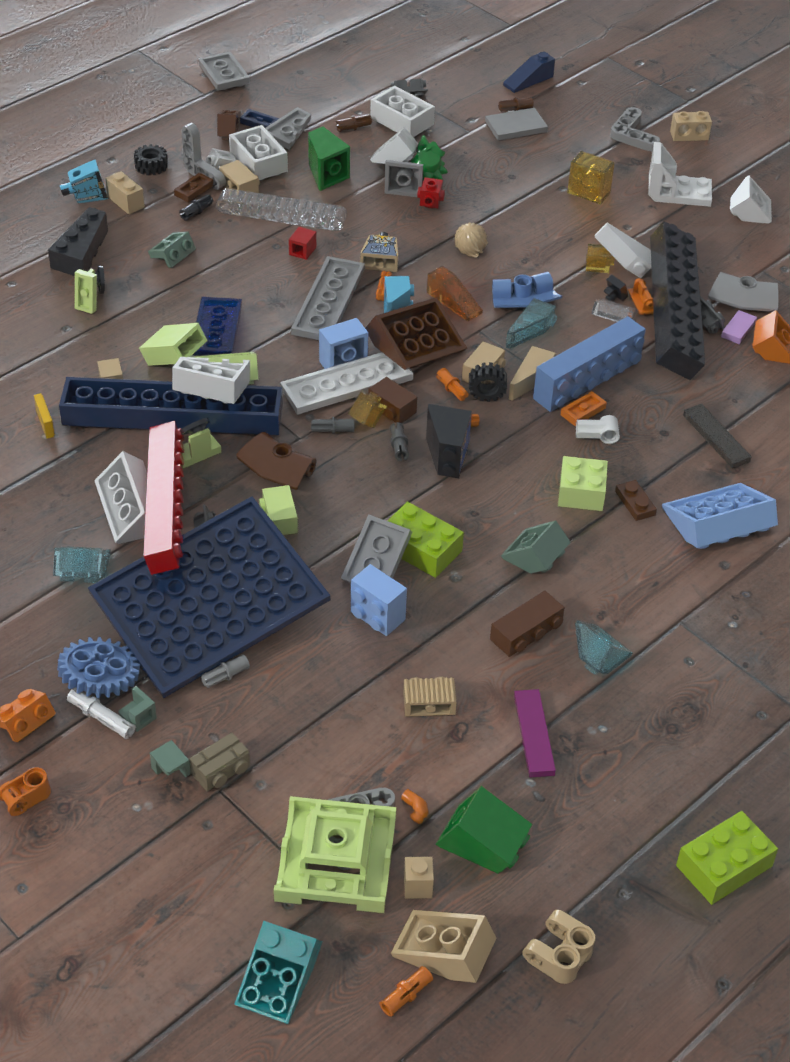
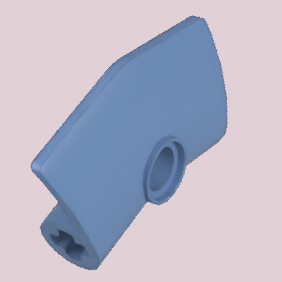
M549 272L531 277L523 274L518 275L514 278V282H511V279L492 280L494 308L533 307L562 298V295L557 294L553 290V279Z

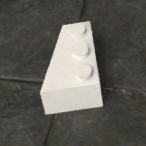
M180 357L172 367L173 390L184 394L201 396L205 399L219 400L223 403L234 404L250 382V360H243V363H229V359H222V362H209V358Z

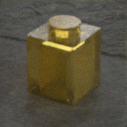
M588 244L585 271L609 273L610 265H614L615 258L603 245Z
M361 392L348 414L363 425L375 428L387 406L381 402L382 398L377 394Z

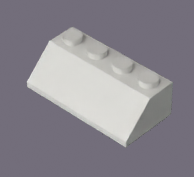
M122 451L94 480L115 543L117 544L143 539L145 534L147 470L143 460Z

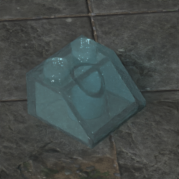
M73 546L55 547L53 576H60V581H74V578L78 577L84 578V582L97 583L98 579L105 578L111 549Z

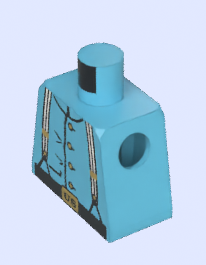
M96 160L68 172L70 183L60 185L62 195L66 196L74 193L77 203L108 199Z

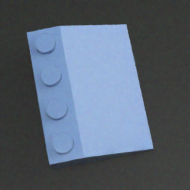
M742 483L662 504V509L685 541L699 549L707 548L709 544L716 542H728L730 538L749 536V533L755 531H767L770 527L778 525L776 499Z

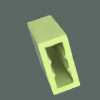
M199 323L164 325L139 349L148 366L176 364L180 357H190L207 342V339Z

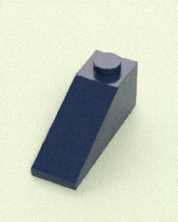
M540 52L531 56L503 82V86L515 93L554 76L555 58L546 52Z

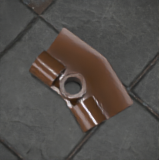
M262 432L255 436L236 454L237 459L259 477L282 486L289 485L294 490H298L304 476H312L317 462L316 458L293 451L289 444L279 443L267 432Z

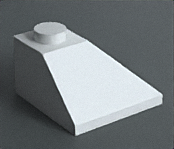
M750 175L747 176L732 195L730 210L741 221L769 224L772 222L771 199Z

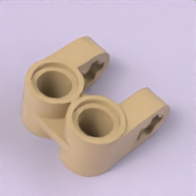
M554 910L546 920V926L551 933L563 940L561 945L552 949L543 942L532 939L522 953L531 965L553 978L556 982L567 984L576 978L580 967L591 958L595 934L589 926L584 925L561 910ZM576 942L583 943L584 945H578ZM560 962H566V963H568L569 965H568V966L562 965V964H560Z

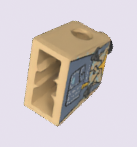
M381 232L379 235H369L361 250L360 262L365 263V269L397 272V238L391 237L386 232Z

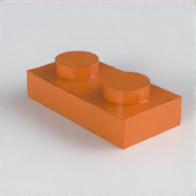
M591 391L563 407L560 415L576 426V420H587L606 409L607 402Z

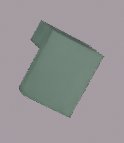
M135 686L132 689L133 701L120 709L118 713L123 719L136 726L135 731L138 732L157 719L155 702Z
M172 740L150 752L151 768L157 775L162 772L166 775H171L177 770H180L185 777L191 774L189 759Z

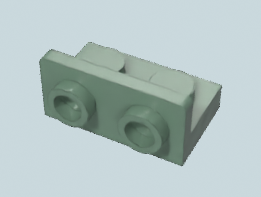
M173 232L150 249L148 253L150 258L165 259L167 266L172 268L192 253L196 247L189 232Z

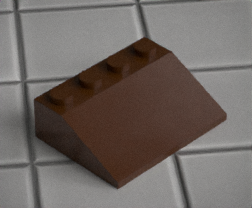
M437 297L376 315L365 328L374 346L404 370L467 349Z

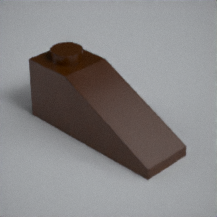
M223 110L217 114V136H222V140H229V134L238 132L241 111Z

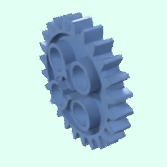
M88 637V642L79 639L78 645L71 642L70 648L64 647L63 653L59 654L57 670H59L58 677H62V683H68V689L76 687L77 694L86 691L87 697L91 693H95L97 698L101 694H105L107 698H110L111 692L119 696L120 690L127 692L129 686L134 687L135 681H138L140 664H138L131 651L128 652L127 646L120 647V641L112 644L110 638L103 642L101 637H98L97 641H93L92 638Z

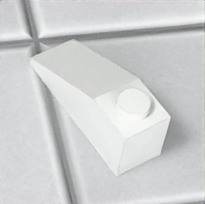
M608 222L595 234V238L631 273L642 278L651 269V250Z

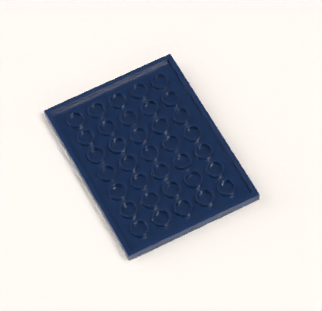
M253 496L183 534V543L180 544L183 557L180 558L179 568L151 575L144 557L88 587L89 593L137 659V662L163 699L198 679L203 674L220 666L222 662H227L331 600L328 591Z

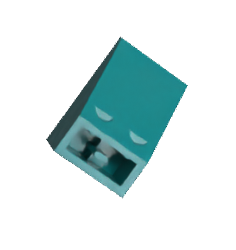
M263 921L234 1005L289 1024L314 969L323 941Z

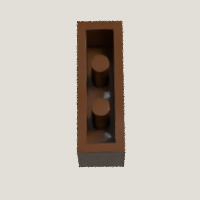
M544 590L492 623L490 640L508 657L517 652H522L527 645L535 640H540L546 633L561 626L565 607Z

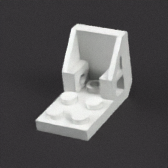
M654 142L649 170L648 195L655 202L711 207L712 179L684 175L676 176V161L662 143Z

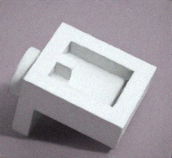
M212 148L210 155L206 159V162L218 169L219 165L223 166L236 161L232 152Z

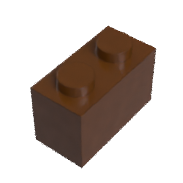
M385 377L369 388L368 405L395 423H403L417 413L418 397L390 378Z

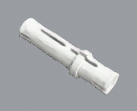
M76 687L69 692L67 701L83 710V714L97 719L124 739H129L133 735L136 726L105 707L98 698L87 697L83 691L77 694L75 692L77 691Z

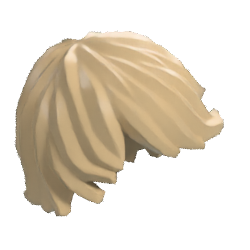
M470 222L465 225L462 224L455 234L456 247H458L462 254H466L469 257L477 258L479 253H483L482 250L488 244L484 228Z

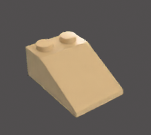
M413 910L391 954L394 958L419 968L424 966L430 972L449 980L476 983L496 941V936L485 915Z

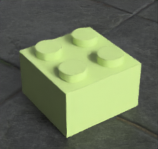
M563 456L558 506L603 511L608 461Z

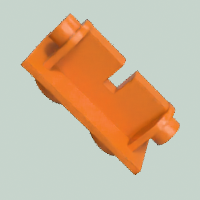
M638 278L634 281L633 288L627 291L640 315L653 314V298L645 286L646 282Z

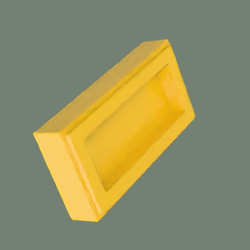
M41 393L34 395L36 412L46 439L52 438L55 435L52 418Z

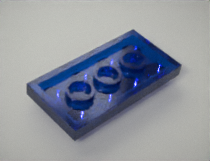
M201 297L196 323H199L207 342L193 356L233 353L242 309V299Z

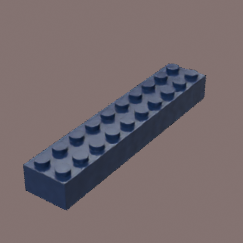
M66 377L59 403L62 425L150 429V427L175 421L178 429H182L193 422L208 418L210 423L206 425L205 429L208 428L210 432L241 434L267 432L269 435H279L283 408L282 387L247 385L237 401L232 404L175 391L172 389V382L83 377Z

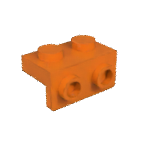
M27 689L21 692L16 700L0 707V728L7 730L14 742H19L52 718L56 712L46 693Z

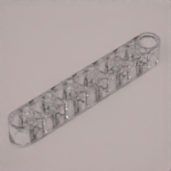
M224 189L216 202V208L224 214L332 231L341 230L347 218V211L342 206L235 189Z

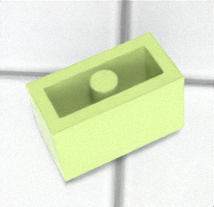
M290 486L262 489L263 498L259 499V505L283 535L298 533V518Z

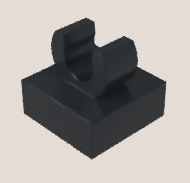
M614 275L606 279L608 287L604 290V293L607 294L605 298L610 302H613L616 298L624 301L628 297L626 284Z

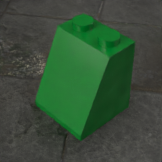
M323 126L308 132L309 166L318 189L322 191L349 179L350 146Z
M480 786L458 805L436 845L499 874L505 868L511 869L519 858L517 852L519 848L522 849L530 838L528 832L533 824L484 787Z

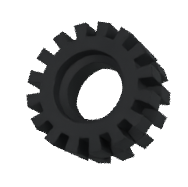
M149 144V146L143 145V148L138 147V150L136 149L134 153L136 171L140 172V174L146 173L148 176L150 173L156 175V173L161 174L162 171L165 172L166 168H168L166 149L162 146L159 147V145L153 146V144Z
M484 362L482 367L479 364L476 365L475 369L472 368L471 373H469L470 394H474L475 399L480 397V401L487 399V402H490L492 398L494 401L498 400V397L502 398L503 394L507 392V373L503 367L500 368L498 364L493 366L492 362H489V365H486ZM485 380H491L495 383L483 384L481 382Z

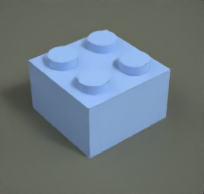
M357 318L319 329V362L324 369L368 356V331Z
M371 564L351 579V612L356 618L362 619L374 630L381 632L385 636H388L405 621L406 587Z

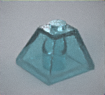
M577 620L575 623L579 658L586 663L584 667L595 675L597 673L609 674L633 654V652L598 625Z

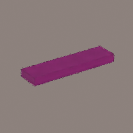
M539 689L514 691V700L529 778L555 776L556 770Z

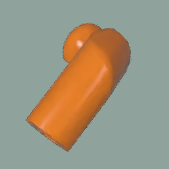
M405 790L401 800L414 810L410 815V819L418 824H422L425 817L427 818L429 815L427 803L411 790Z

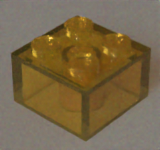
M580 151L571 161L567 193L601 205L611 192L615 162Z

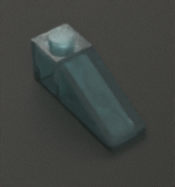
M534 298L507 331L506 348L511 349L546 333L550 326L553 327L556 323V306Z

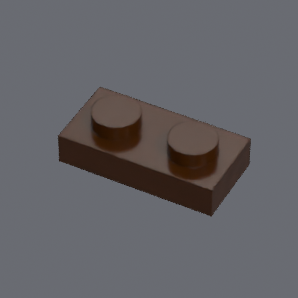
M198 173L175 188L174 196L189 203L214 186L213 179Z
M636 480L616 485V494L635 521L656 516L657 508Z

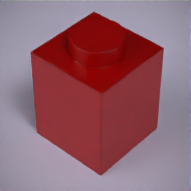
M298 227L289 238V255L307 260L317 247L316 231Z

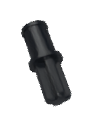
M207 194L197 201H191L190 205L179 211V213H182L180 217L187 221L192 216L201 214L205 208L212 205L214 202L213 198Z

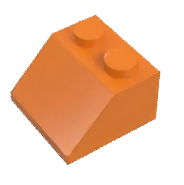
M775 310L756 320L752 346L754 351L760 354L764 360L790 364V325Z

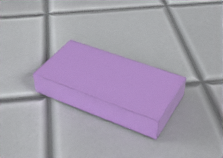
M738 310L722 331L721 337L740 344L755 325L757 317Z

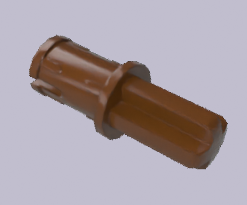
M515 97L513 100L500 101L498 108L501 112L518 111L533 108L534 102L532 98L518 99Z
M369 114L358 117L351 116V118L336 120V124H338L336 127L338 132L349 129L356 130L358 127L371 125L372 118Z

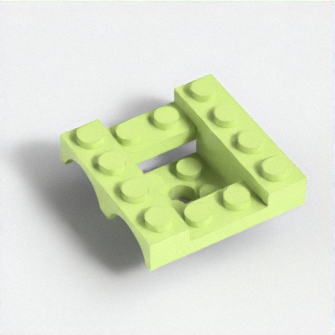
M290 796L287 827L281 845L278 879L276 885H274V901L302 904V899L346 903L357 905L358 911L384 913L396 823V807ZM333 835H339L343 837V841L332 843L329 838ZM308 863L360 869V875L307 868Z

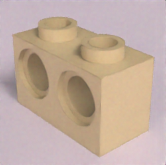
M704 111L673 113L670 129L673 141L709 140L712 125L710 115Z

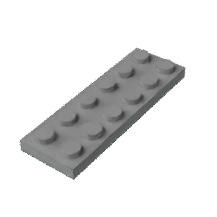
M327 256L291 327V335L319 340V329L340 323L363 275L365 263Z

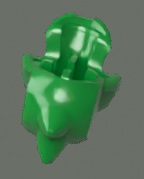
M422 135L417 147V155L411 159L410 163L423 164V181L425 177L443 180L442 175L448 173L444 167L445 162L441 160L445 155V151L441 150L436 142L432 141L429 143L426 136Z

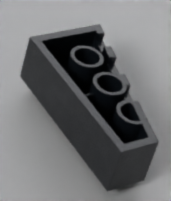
M89 207L48 249L51 269L75 276V272L78 269L83 271L90 269L92 259L96 257L98 247L102 245L108 232L106 212Z

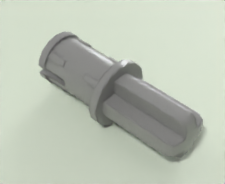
M241 654L227 663L222 662L219 667L203 674L201 680L207 688L226 679L230 681L232 676L250 668L249 661L244 654Z

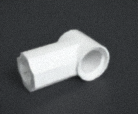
M606 415L600 420H576V438L601 439L606 444H613L620 438L618 419L615 416Z

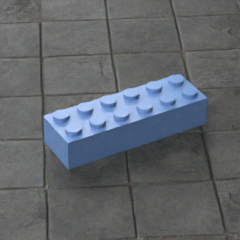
M627 316L537 366L533 399L549 412H552L567 402L578 398L588 390H592L602 382L608 381L616 374L622 373L630 366L637 364L642 357L646 329Z

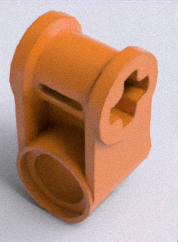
M39 767L31 768L0 786V800L6 803L11 816L23 814L27 809L46 800L51 794L45 770Z

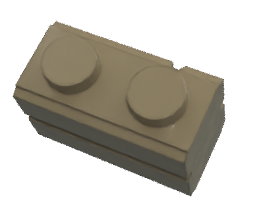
M230 733L189 758L190 773L206 791L214 787L220 788L226 783L228 778L235 774L240 775L247 770L250 765V752L233 733Z

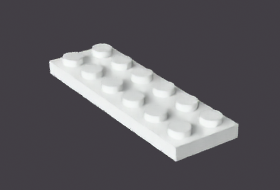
M381 352L280 382V387H282L283 394L298 415L368 394L369 388L385 377L390 378L397 384L413 380V372L410 369L404 370Z

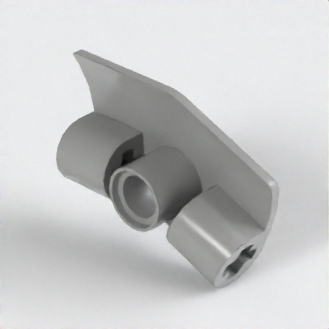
M720 272L708 298L744 310L778 311V283L756 281L751 276L739 278Z

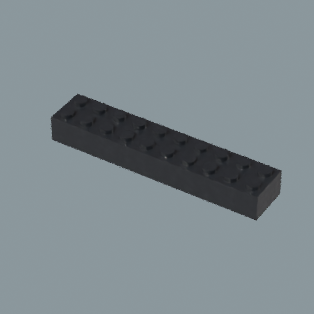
M663 221L650 236L656 363L691 380L705 366L696 238L691 233L678 229L676 225Z

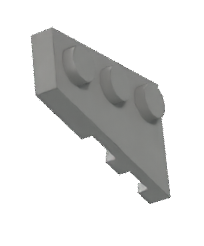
M297 107L265 129L281 146L290 150L311 121V114Z

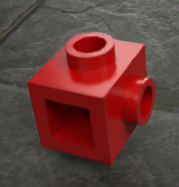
M425 177L422 187H418L417 198H420V206L438 208L440 201H444L445 190H443V180Z

